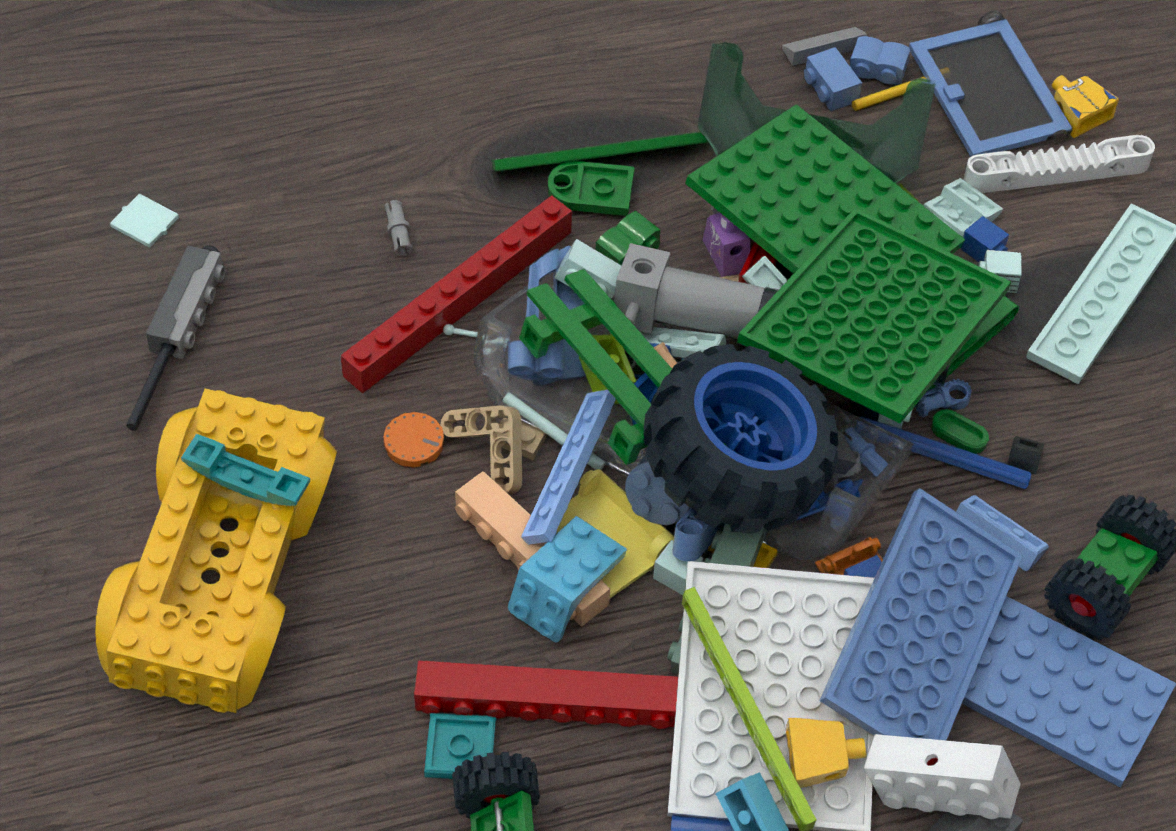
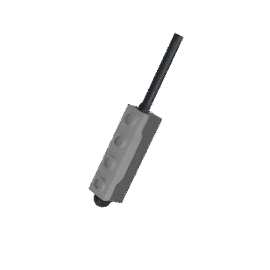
M212 245L202 248L187 246L146 332L149 351L158 353V356L126 424L129 430L136 431L169 358L174 356L175 358L183 359L187 350L193 347L195 332L198 326L203 325L205 320V310L208 304H212L214 301L218 282H222L224 279L226 267L222 265L221 253Z

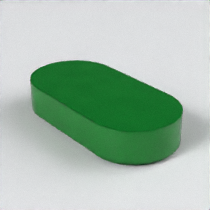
M940 410L933 416L931 429L937 437L957 448L975 454L981 453L986 449L989 434L983 426L953 410Z

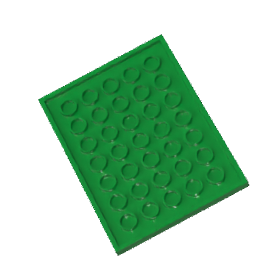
M797 104L689 174L685 181L688 187L793 274L854 208L952 254L959 250L965 242L962 236Z
M854 208L739 332L737 342L746 347L751 346L768 351L769 358L781 364L787 360L803 372L802 375L901 424L1008 292L1011 281Z

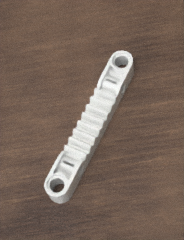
M1132 135L1103 140L1098 145L1093 142L1089 148L1082 144L1078 149L1071 145L1068 150L1061 146L1056 152H1054L1053 147L1046 153L1043 152V149H1039L1036 154L1029 150L1024 156H1022L1021 151L1016 155L1010 151L977 154L969 158L963 180L979 192L989 193L1141 174L1149 168L1155 144L1147 136Z

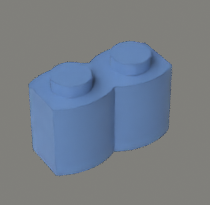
M858 37L850 59V67L859 78H875L886 84L898 85L902 83L909 62L910 48L896 42L884 43L873 37Z

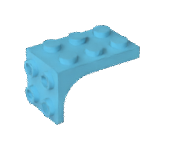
M575 516L554 536L552 542H547L520 566L508 604V610L553 642H559L578 604L625 557L627 548L578 516Z

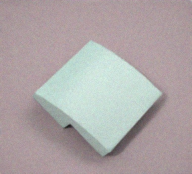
M961 178L944 186L940 196L923 205L962 237L964 231L980 217L984 216L993 222L1003 210L1002 207Z

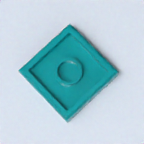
M430 713L424 776L427 778L453 779L452 775L455 772V768L457 765L462 766V762L466 759L473 761V756L480 755L481 757H486L487 753L494 752L496 717Z

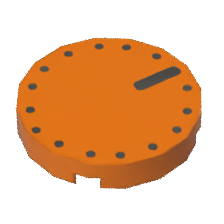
M418 412L401 414L392 419L386 426L383 436L384 447L391 460L399 465L413 468L420 467L422 463L428 462L429 464L441 454L444 445L443 430L437 420L427 414Z

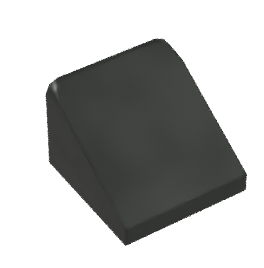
M1014 436L1007 464L1029 471L1031 474H1036L1044 444Z

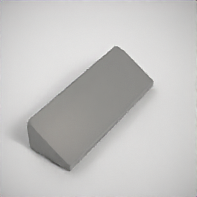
M852 27L784 44L782 49L791 65L794 66L806 63L808 56L836 47L840 54L854 51L858 37L867 36V34L857 27Z

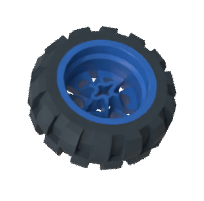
M733 344L713 346L703 352L698 351L673 366L670 374L664 377L651 400V406L645 414L643 431L644 443L648 445L646 448L648 463L654 477H663L665 480L664 492L679 507L685 503L697 512L695 518L712 527L724 523L730 525L731 532L750 534L761 531L763 527L766 531L780 528L795 522L800 514L808 512L833 477L838 462V430L835 416L826 414L827 399L816 384L809 386L801 378L803 372L787 360L781 364L769 358L768 351L751 346L742 351H736Z

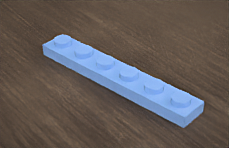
M608 390L586 394L522 533L521 538L528 545L552 542L556 535L559 524L616 400Z

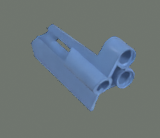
M568 245L561 250L555 249L550 251L530 266L528 290L539 286V281L553 272V291L570 310L585 303L571 287L555 279L559 266L571 247ZM527 296L526 317L535 314L539 318V309ZM565 339L550 344L547 354L537 359L522 341L508 342V372L522 379L533 381L535 386L586 376L579 360V355Z

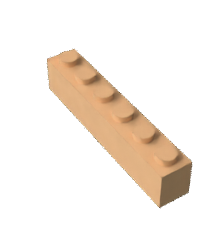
M484 471L455 491V510L460 518L464 521H470L476 527L478 534L484 540L489 539L496 546L499 554L506 560L510 559L517 566L518 570L520 566L546 544L528 545L521 538L531 515ZM600 580L584 596L569 620L574 619L581 627L609 606L610 588Z

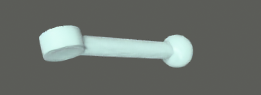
M446 324L443 327V332L446 335L459 334L491 340L495 345L503 343V335L499 332L490 335L454 328L451 324Z

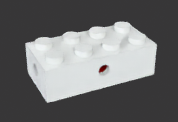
M875 734L864 766V770L883 804L894 809L907 807L916 808L924 812L935 810L950 812L959 816L973 814L981 815L988 819H996L998 817L1011 819L1021 784L1003 746Z

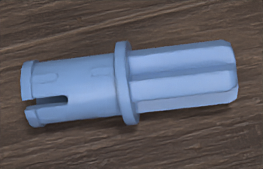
M853 427L846 429L845 432L852 438V441L846 436L845 438L850 449L860 454L861 463L876 478L886 477L891 467L875 451V445L867 443Z

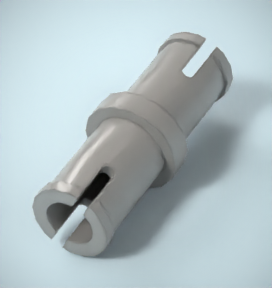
M398 200L390 201L392 209H390L389 203H386L384 206L389 223L387 231L392 236L395 254L401 257L407 256L405 247L409 254L413 251L408 234L410 225L405 220L402 203Z

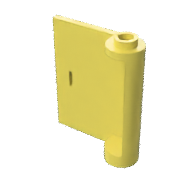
M590 470L582 476L579 494L570 500L557 533L575 516H578L627 548L625 557L601 579L610 588V598H612L652 570L656 559L670 541H674V536L664 526L649 522L635 514L627 499L626 492L602 470Z

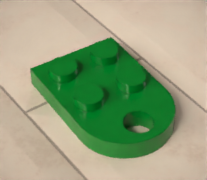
M582 161L565 162L551 171L548 177V194L573 211L627 216L629 214L634 167ZM558 182H566L569 185L565 187H559L555 184Z

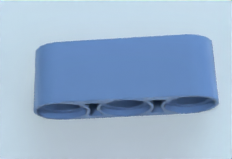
M690 508L676 524L672 549L673 555L682 561L697 560L712 544L717 530L723 531L725 524L720 523L716 527H712L696 519L697 512Z

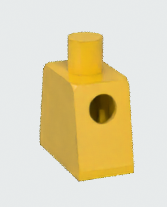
M788 718L785 729L790 769L800 788L843 778L849 769L848 759L866 757L864 738L845 739L843 723L838 721Z

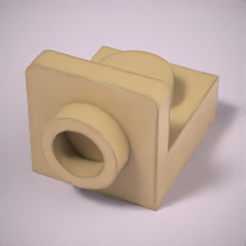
M503 418L500 423L508 422L509 418ZM521 421L522 456L534 460L546 439V433L535 426ZM505 442L502 448L511 451L509 443Z

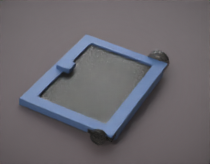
M994 10L984 14L979 19L978 26L909 43L912 56L926 77L928 84L970 157L977 154L1007 151L1052 139L1056 145H1060L1068 140L1069 134L1072 132L1070 123L1000 11Z

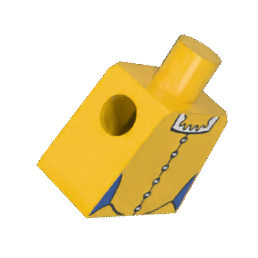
M1061 75L1053 81L1052 88L1056 91L1054 99L1072 127V130L1068 132L1073 138L1113 119L1119 99L1089 77L1083 76L1070 82Z

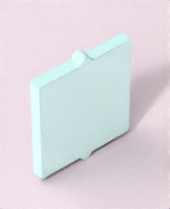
M138 194L127 206L122 207V211L110 222V226L150 248L162 235L167 234V230L175 223L179 215Z

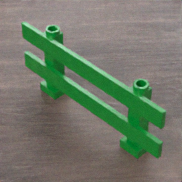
M585 269L566 275L564 278L566 283L585 303L569 310L547 283L527 290L526 295L547 319L540 321L535 314L526 317L519 339L536 359L547 354L550 344L563 339L567 341L637 423L630 426L625 419L615 423L608 442L610 447L626 465L635 462L640 450L648 447L644 443L643 431L645 414L651 403L588 332V329L603 324L658 388L664 377L670 374L672 368Z

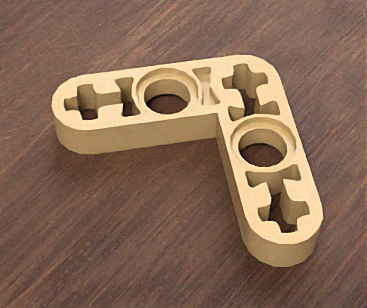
M500 405L446 412L441 419L440 425L443 434L447 437L471 438L490 436L491 479L509 495L516 494L522 486V441L519 411L514 407ZM480 414H483L485 425L481 430H478L476 419ZM507 416L509 418L508 422H505L504 424L496 423L495 419L505 418ZM457 420L465 421V426L453 428V423L457 422ZM505 442H508L511 447L510 455L507 458H503L501 454V448ZM503 464H510V468H503ZM509 477V479H510L509 483H506V484L504 485V483H503L504 479H506V478Z

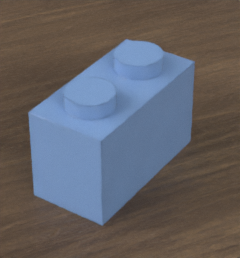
M836 47L807 57L806 69L804 70L805 80L809 85H812L817 92L819 100L825 103L830 111L848 106L853 100L860 98L862 82Z

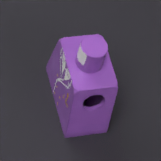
M721 213L710 215L707 218L703 235V242L721 277L740 274L750 253L749 236Z

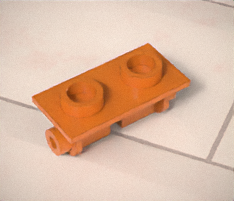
M868 537L839 552L825 556V558L816 561L815 565L820 573L843 575L845 569L877 555L882 562L883 559L878 553V550L881 549L880 541L877 538L872 539Z

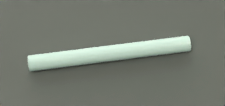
M510 392L506 394L502 400L503 403L509 407L516 408L522 417L563 446L568 434ZM592 452L587 464L595 470H602L606 462Z

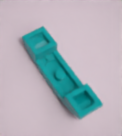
M197 433L181 457L185 464L208 479L242 495L272 504L296 506L310 483L309 477L281 467L277 472L228 453L225 450V444Z

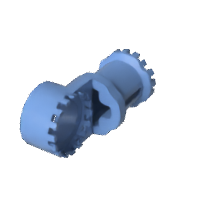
M952 379L944 383V387L935 385V388L928 390L914 408H916L918 415L922 417L927 416L928 412L941 407L943 409H963L970 402L971 386L968 385V382L965 383L963 379L962 381L960 379ZM953 390H960L965 394V397L963 399H954L949 393Z

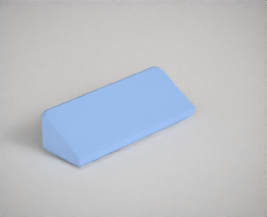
M976 495L961 502L956 511L1023 555L1019 567L1024 571L1030 570L1049 548L1047 543Z

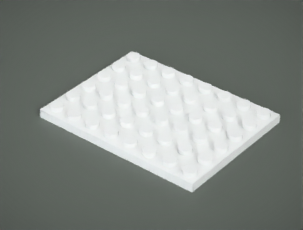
M688 561L685 590L692 587L696 588L789 768L790 761L785 729L788 718L838 721L843 723L845 739L864 738L866 757L848 759L849 769L845 777L800 788L817 819L814 828L811 830L870 831L872 782L865 772L864 766L874 735L819 700L874 578ZM684 609L667 816L678 815L728 820L715 793L760 772L787 827L798 828Z

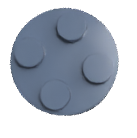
M647 454L629 473L626 479L625 491L627 499L634 513L649 522L660 525L676 523L690 507L685 503L679 507L664 492L666 482L663 477H654L647 460Z

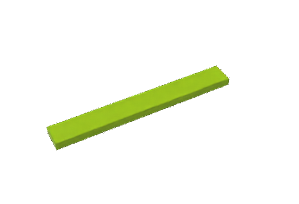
M692 587L685 590L682 605L800 831L813 829L817 819L696 588Z

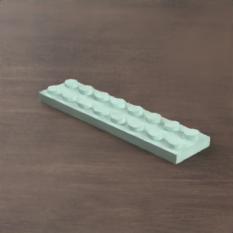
M1130 204L1029 348L1026 358L1079 384L1175 243L1176 225L1134 204Z

